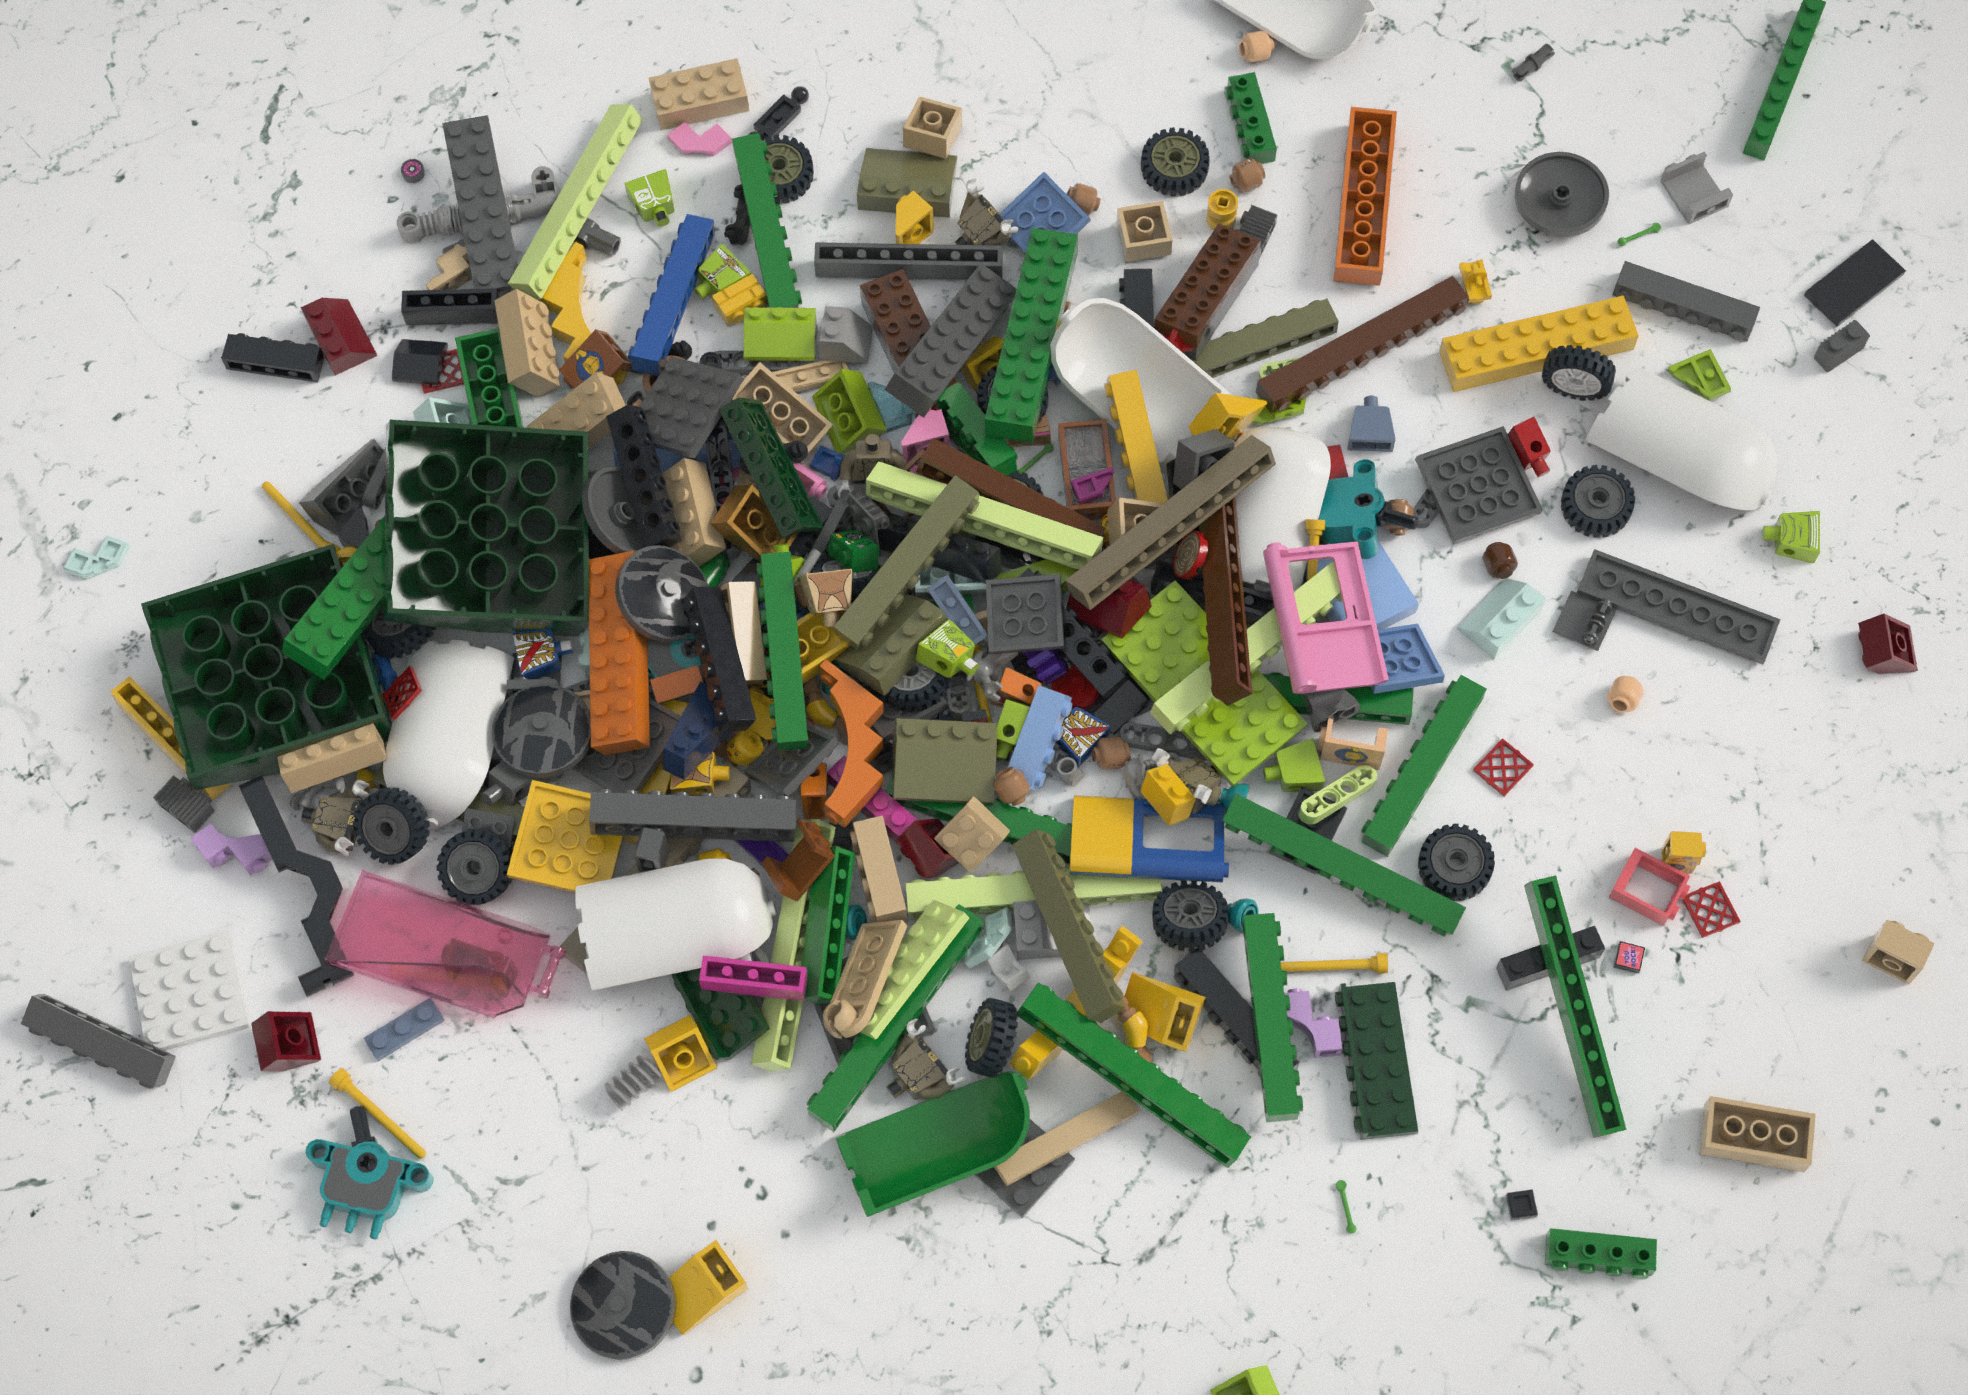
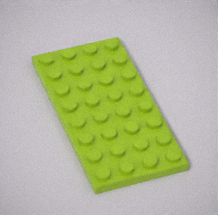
M1176 581L1172 582L1150 600L1152 607L1122 639L1108 633L1100 642L1103 643L1111 655L1125 668L1128 674L1154 702L1163 697L1210 659L1207 648L1209 644L1206 631V613ZM1259 670L1251 673V695L1229 706L1220 700L1218 702L1213 700L1208 704L1209 708L1201 716L1197 717L1195 714L1189 719L1191 721L1189 725L1181 731L1231 786L1242 781L1308 725Z

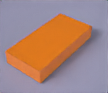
M698 665L651 679L650 683L656 702L660 704L694 693L700 681L703 682Z

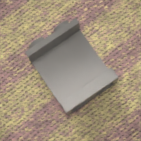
M1705 152L1698 155L1692 154L1678 164L1672 163L1664 169L1660 181L1688 224L1729 207L1733 197V193L1729 188L1720 191L1704 167L1707 157Z

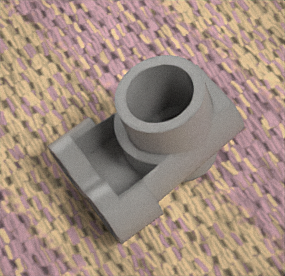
M1060 748L1055 750L1053 760L1050 764L1047 763L1044 772L1049 777L1055 776L1072 787H1075L1084 778V772L1077 767L1076 761Z

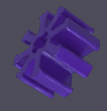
M1060 649L1022 652L1029 659L1027 660L1029 667L1035 668L1036 676L1040 681L1044 680L1046 685H1049L1068 672V664L1061 657L1062 652Z

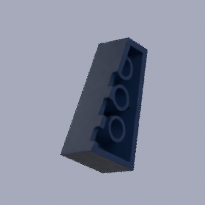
M701 681L663 748V770L683 780L732 733L719 732L717 723L713 718L712 703L707 695V684Z

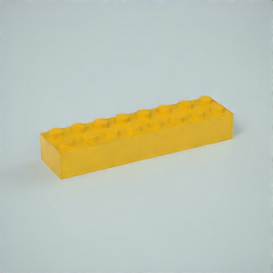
M1619 296L1442 338L1439 353L1452 390L1457 392L1541 372L1548 352L1552 351L1553 348L1558 349L1559 346L1566 348L1567 345H1572L1576 348L1578 345L1582 346L1584 350L1587 347L1591 348V352L1597 350L1601 352L1600 356H1609L1634 350L1639 335L1624 296Z

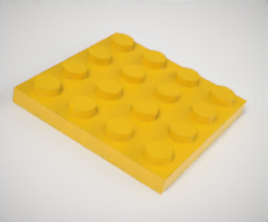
M532 780L507 877L575 893L576 886L612 879L623 836L590 835L591 793Z

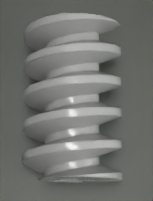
M640 1055L636 1057L638 1065L633 1062L628 1064L630 1072L625 1069L620 1070L622 1079L616 1075L612 1077L614 1086L608 1082L604 1084L608 1096L621 1111H623L622 1102L629 1106L631 1105L630 1095L636 1099L639 1098L637 1089H641L644 1092L647 1091L646 1082L653 1086L655 1085L654 1075L661 1079L663 1078L658 1069L647 1058Z

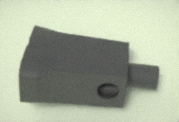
M1345 689L1301 694L1311 714V725L1314 732H1320L1322 726L1327 727L1328 719H1333L1334 725L1352 717L1359 711L1360 704Z
M501 761L489 772L488 789L481 794V797L488 806H491L500 798L510 806H513L528 796L532 780L551 783L561 778V774L548 778L527 777L514 772Z

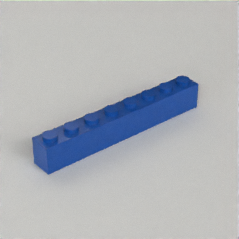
M687 214L684 222H680L677 240L672 241L671 255L666 257L664 262V273L658 276L657 290L652 292L650 308L644 312L642 328L637 329L635 346H631L629 349L628 359L631 360L633 371L656 376L660 375L659 361L666 359L698 279V269L704 263L714 238L713 219Z

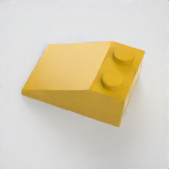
M808 613L797 620L803 684L820 672L819 666L825 659L831 663L850 646L834 633V626L824 627L823 613ZM765 648L767 656H770L769 648Z

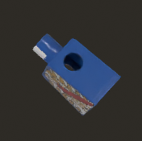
M552 630L512 633L522 677L539 679L540 677H546L562 669L559 657L573 654L570 639L556 642Z
M1075 707L1068 717L1064 718L1062 723L1063 733L1061 738L1056 740V743L1064 752L1069 754L1070 758L1076 761L1079 768L1091 756L1092 748L1096 746L1097 741L1100 738L1110 736V726L1081 708Z

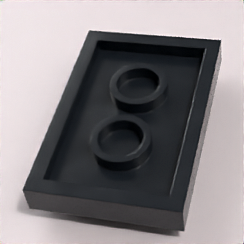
M1301 787L1286 818L1332 841L1345 816L1347 807L1343 806L1316 824H1306L1301 821L1298 813L1302 802L1314 795L1315 792ZM1323 797L1324 802L1328 804L1335 803L1334 801L1326 797ZM1272 851L1269 853L1316 875L1318 868L1310 864L1307 868L1293 862L1294 856L1286 853L1282 857Z

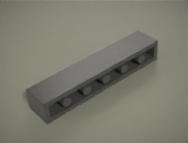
M1624 261L1612 294L1616 297L1624 296L1625 301L1639 304L1643 308L1654 309L1666 316L1677 317L1689 324H1697L1708 328L1710 331L1721 332L1736 340L1748 341L1761 308Z
M44 993L31 996L21 1021V1025L28 1027L30 1033L38 1036L45 1035L51 1038L50 1041L53 1044L68 1046L73 1049L72 1052L82 1057L89 1056L95 1059L94 1062L97 1065L107 1068L112 1067L117 1070L118 1075L126 1078L133 1077L139 1080L141 1086L150 1089L165 1085L176 1058L175 1055Z

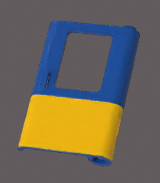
M1074 795L1070 875L1223 883V878H1228L1229 863L1224 862V822L1222 821L1224 818V803H1217L1213 807L1205 805L1197 813H1190L1189 816L1190 818H1209L1214 821V849L1212 851L1158 849L1143 846L1144 816H1160L1147 799Z

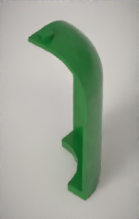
M1014 1070L999 1073L997 1077H987L949 1091L941 1098L926 1100L835 1136L848 1171L853 1169L856 1177L852 1178V1183L860 1198L866 1217L993 1168L1012 1157L1022 1145L1030 1122L1029 1104L1024 1092L1028 1089L1023 1074L1018 1076V1073Z

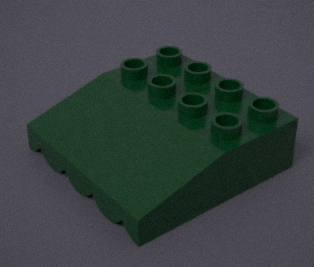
M390 419L386 427L384 621L475 632L514 633L552 630L554 635L579 636L589 622L588 522L582 506L583 488L588 480V432Z
M334 544L141 603L150 629L152 648L162 673L165 696L174 718L173 723L176 737L186 762L187 778L195 790L250 780L261 775L265 777L280 774L278 756L374 723L383 742H388L392 724L363 632L325 680L282 653L285 637L344 566Z

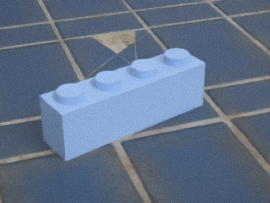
M1038 685L1008 767L1022 770L1030 789L1037 791L1044 784L1046 773L1044 772L1047 763L1050 764L1055 754L1053 747L1056 740L1061 738L1063 733L1062 723L1072 709L1071 697Z

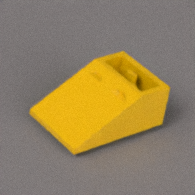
M1215 393L1188 427L1193 436L1217 429L1234 441L1240 432L1244 433L1267 405V402Z
M1132 972L1125 998L1129 1001L1128 1006L1130 1008L1134 1007L1137 1012L1141 1011L1148 1023L1147 1036L1161 1044L1186 1052L1191 1044L1206 997Z
M717 1240L692 1256L669 1277L676 1297L673 1323L683 1336L748 1290L747 1283Z

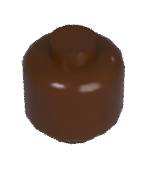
M1491 543L1487 546L1482 556L1488 574L1494 578L1506 579L1513 574L1518 566L1515 553L1507 543Z

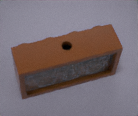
M1106 419L1058 423V441L1066 507L1090 520L1102 519L1104 515L1108 514V508L1116 501L1113 476L1101 498L1079 505L1073 492L1071 480L1112 467Z

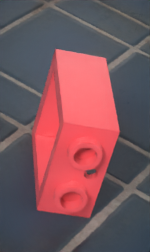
M1634 848L1609 898L1664 926L1668 919L1673 921L1680 908L1676 906L1678 899L1684 900L1691 887L1687 885L1690 875ZM1637 866L1677 886L1665 911L1624 891Z

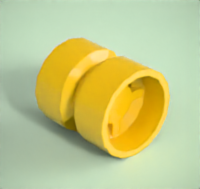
M1219 189L1209 196L1206 220L1213 230L1218 223L1229 228H1233L1236 223L1238 199L1232 191Z

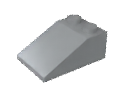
M1037 901L1013 902L1017 960L1061 957ZM1083 904L1085 917L1091 922L1089 904Z

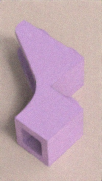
M210 823L190 838L212 868L224 864L228 861L229 856L234 854L251 876L253 873H258L265 869L267 863L272 860L261 834L231 838L218 832Z
M1295 988L1284 993L1289 995L1290 1010L1287 1011V1018L1292 1020L1294 1028L1301 1030L1308 1037L1313 1048L1314 1058L1340 1056L1342 1042L1339 1019L1322 1016L1313 1021L1309 991Z

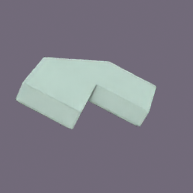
M106 535L96 555L73 548L63 570L86 580L118 568L130 546L127 542Z
M1007 907L985 917L986 935L976 939L964 955V962L969 968L990 959L1012 931V912Z

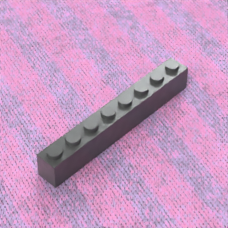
M815 242L814 268L816 277L880 278L904 269L908 279L968 280L980 263L1001 278L1003 274V246Z

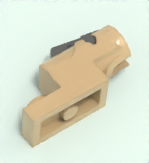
M461 239L459 242L443 249V255L435 260L441 275L433 277L425 285L427 290L457 289L472 279L465 239Z

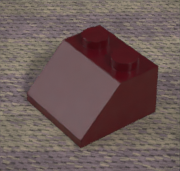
M1885 613L1858 623L1860 631L1858 637L1863 649L1862 661L1867 669L1878 674L1918 671L1910 625Z
M939 818L915 820L895 840L900 846L901 853L912 861L916 866L915 870L925 879L939 877L959 864L934 839L944 827Z
M267 1011L251 1023L261 1071H286L321 1060L311 1012Z

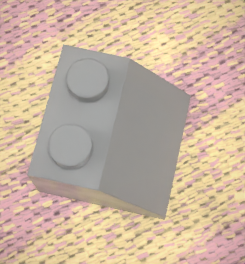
M825 306L819 339L820 360L867 364L872 325L849 308Z

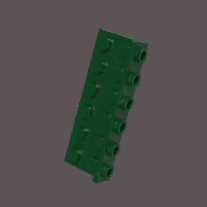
M738 397L720 408V413L781 536L787 538L795 532H819L822 530L824 525L762 401Z
M701 968L671 974L676 989L681 993L687 1010L692 1014L701 1035H703L708 1045L709 1052L715 1060H731L770 1029L752 995L702 990L699 982Z
M1395 982L1346 987V983H1340L1338 992H1335L1336 1007H1341L1342 1016H1339L1338 1019L1340 1032L1345 1033L1346 1041H1342V1050L1344 1057L1348 1056L1349 1066H1346V1077L1348 1082L1352 1081L1353 1091H1350L1351 1107H1356L1357 1116L1353 1117L1355 1132L1360 1133V1140L1418 1134Z

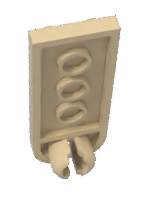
M903 920L864 923L861 925L831 1002L823 1013L824 1026L834 1037H852L862 1031L869 1023L907 928Z

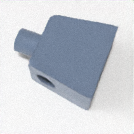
M1369 395L1364 397V406H1355L1347 450L1393 452L1395 433L1389 407L1378 406L1377 396Z

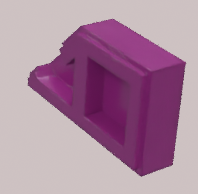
M1113 467L1071 480V487L1079 505L1103 496L1114 474Z

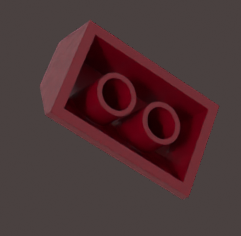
M320 298L300 307L335 376L378 356L348 299Z
M1130 579L1091 610L1073 598L1071 592L1066 608L1070 606L1079 618L1076 621L1121 639L1152 607L1145 585Z

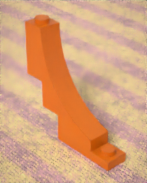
M825 659L819 666L820 679L825 685L832 687L830 689V701L841 717L848 741L845 768L834 792L824 803L825 816L831 823L835 825L840 824L845 828L883 786V775L869 765L883 750V738L870 729L884 713L883 702Z

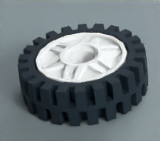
M1567 345L1566 348L1559 346L1558 349L1553 348L1552 351L1548 352L1542 370V379L1549 389L1553 388V392H1561V396L1567 397L1569 395L1571 396L1570 399L1576 400V397H1579L1581 401H1585L1586 398L1589 401H1594L1595 398L1598 400L1602 399V397L1608 396V393L1611 392L1616 367L1613 365L1612 360H1608L1606 355L1600 356L1601 352L1597 350L1591 352V348L1587 347L1584 350L1582 346L1578 345L1576 348L1572 345Z

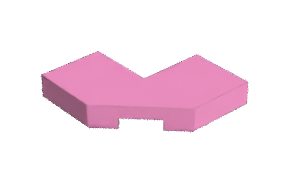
M684 122L667 135L668 140L682 154L705 153V155H716L732 143V138L718 124H715L701 136H698Z

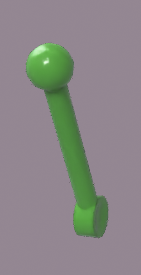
M1653 223L1646 230L1626 238L1620 237L1617 243L1619 246H1624L1626 242L1648 233H1658L1661 225Z
M1047 443L1038 455L1023 468L1018 469L1019 474L1021 475L1023 472H1026L1047 452H1052L1053 445Z
M1339 1180L1336 1183V1189L1340 1191L1348 1223L1346 1230L1348 1233L1353 1234L1356 1232L1357 1227L1352 1222L1345 1193L1347 1184L1345 1181Z

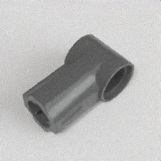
M587 218L574 243L577 242L583 245L584 249L591 247L612 257L619 250L621 239L601 229L595 221Z

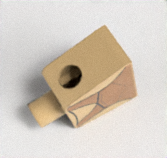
M852 569L800 574L809 612L823 613L824 627L835 626L839 621L838 611L847 610L851 606Z

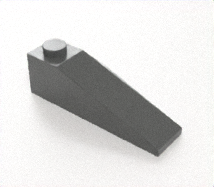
M371 439L318 483L299 504L314 522L337 535L355 511L363 507L364 492L384 450L375 439Z

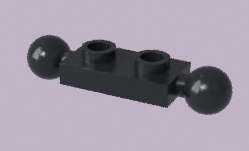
M797 86L792 90L791 98L783 94L753 124L756 131L750 132L748 135L759 133L761 141H764V138L770 136L771 140H774V135H779L801 112V106L799 105L808 101V90L803 86Z

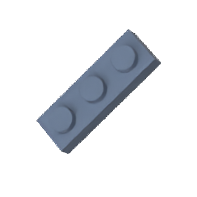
M948 575L927 588L939 608L945 612L946 618L950 619L975 646L988 638V633Z
M430 997L364 1037V1040L376 1060L380 1061L445 1020Z

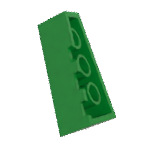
M960 382L948 387L937 400L936 405L937 410H942L949 437L965 454L990 466L992 469L1006 476L1017 471L1016 459H1018L1015 450L1011 446L1009 447L1003 438L985 436V414Z

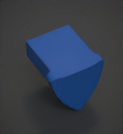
M820 445L810 463V469L836 481L840 477L841 462L845 454L835 452Z

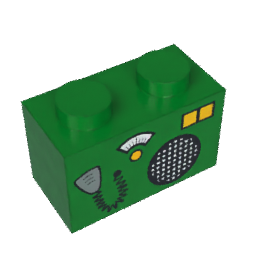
M858 530L830 534L828 553L832 559L844 568L852 569V573L878 569L879 546Z

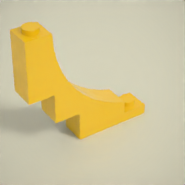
M577 242L573 244L543 297L540 299L541 302L546 304L550 312L558 315L551 325L554 338L570 345L563 356L565 362L591 335L583 319L581 305L582 291L585 283L582 267L585 265L587 257L584 246ZM619 370L612 377L617 387L619 384L622 385L624 383L627 372Z
M1124 926L1117 930L1110 944L1104 950V954H1102L1105 962L1113 970L1114 976L1112 977L1116 985L1143 942ZM1074 988L1064 1001H1069L1075 1006L1077 1011L1087 1016ZM1036 1031L1019 1046L1009 1064L1030 1080L1057 1058L1063 1049L1042 1033Z

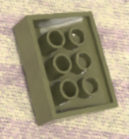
M866 148L858 182V210L896 213V204L899 199L915 191L933 208V216L950 218L957 156L948 155L947 159L921 152Z
M904 593L903 602L897 609L894 607L887 614L889 619L882 628L877 627L872 633L874 637L867 647L862 646L857 651L850 645L832 662L885 696L901 680L902 676L917 663L915 658L918 644L947 621L945 612L925 599Z
M896 718L893 728V800L967 803L974 796L982 804H993V782L995 781L997 751L996 723Z

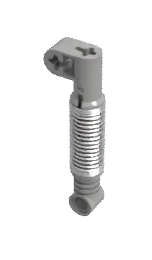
M540 166L533 170L531 180L534 193L520 196L515 194L504 195L510 225L511 223H519L521 219L547 215L558 197L555 176L549 167ZM542 180H546L548 191H543ZM458 203L456 207L452 204V208L450 205L440 206L437 210L433 211L434 214H431V211L428 212V215H425V212H423L422 216L419 213L415 214L413 212L402 213L397 219V227L401 238L407 242H415L424 236L423 233L429 236V232L434 235L435 231H437L438 234L441 233L444 236H449V234H454V229L456 234L458 230L462 233L463 228ZM409 224L415 225L410 230L404 229Z

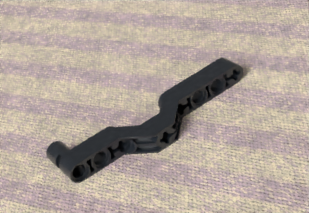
M707 352L701 356L699 364L723 369L718 354ZM722 416L706 440L711 488L717 512L723 505L719 503V500L728 497L735 487L728 427ZM716 433H719V437H718L719 451H718V449H717L716 439L714 438ZM720 476H724L725 486L721 487ZM724 538L725 547L727 548V541ZM732 544L731 549L723 550L720 552V555L728 561L735 560L740 555L741 549Z
M261 775L238 786L278 873L290 870L308 876L317 893L309 917L301 920L321 964L320 967L298 976L306 996L309 997L326 989L324 985L326 983L332 982L335 985L354 976L330 923L343 888L330 861L296 849L267 784Z

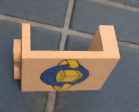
M1328 719L1327 727H1321L1317 750L1322 751L1320 760L1353 766L1368 765L1376 770H1380L1385 753L1388 729L1378 727L1374 745L1330 738L1333 719Z

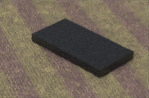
M1872 239L1809 288L1804 296L1838 327L1902 277L1906 270Z

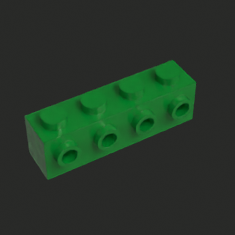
M1255 72L1228 77V84L1224 87L1226 100H1230L1231 103L1229 107L1231 119L1236 120L1237 139L1241 138L1240 150L1242 158H1252L1256 162L1260 161L1261 164L1274 162L1277 147Z
M1550 1228L1546 1233L1545 1265L1552 1266L1553 1270L1567 1271L1568 1268L1579 1269L1580 1273L1585 1274L1605 1271V1275L1621 1276L1624 1273L1632 1274V1278L1648 1279V1276H1652L1656 1271L1657 1239Z

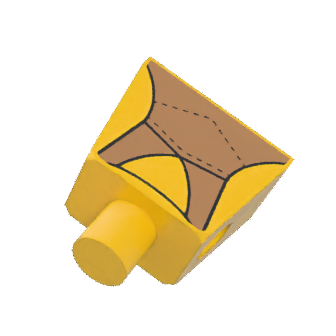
M712 752L685 780L672 774L671 793L674 795L675 792L689 793V796H699L700 793L713 794L715 781H729L730 766H716V756Z

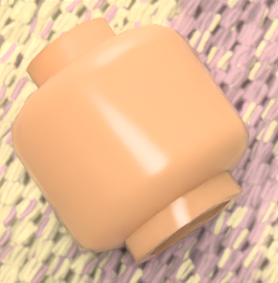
M1264 31L1247 33L1239 42L1241 57L1250 63L1269 59L1271 51L1274 50L1273 39Z
M1620 676L1613 681L1608 691L1607 699L1611 707L1617 712H1631L1638 707L1643 697L1644 689L1641 683L1634 677Z

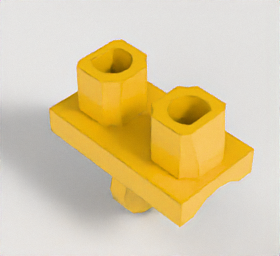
M1483 259L1471 263H1459L1464 289L1469 295L1468 303L1479 304L1483 303L1484 300L1491 299L1492 294Z

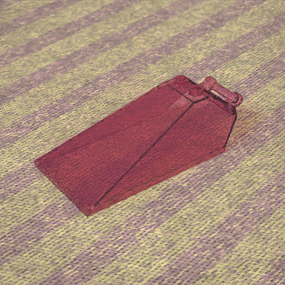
M362 870L324 961L325 963L495 1019L496 1016L524 1007L528 994L547 999L551 992L549 987L560 959L564 958L566 950L559 946L548 945L551 935L531 925ZM543 955L550 956L540 985L533 984Z

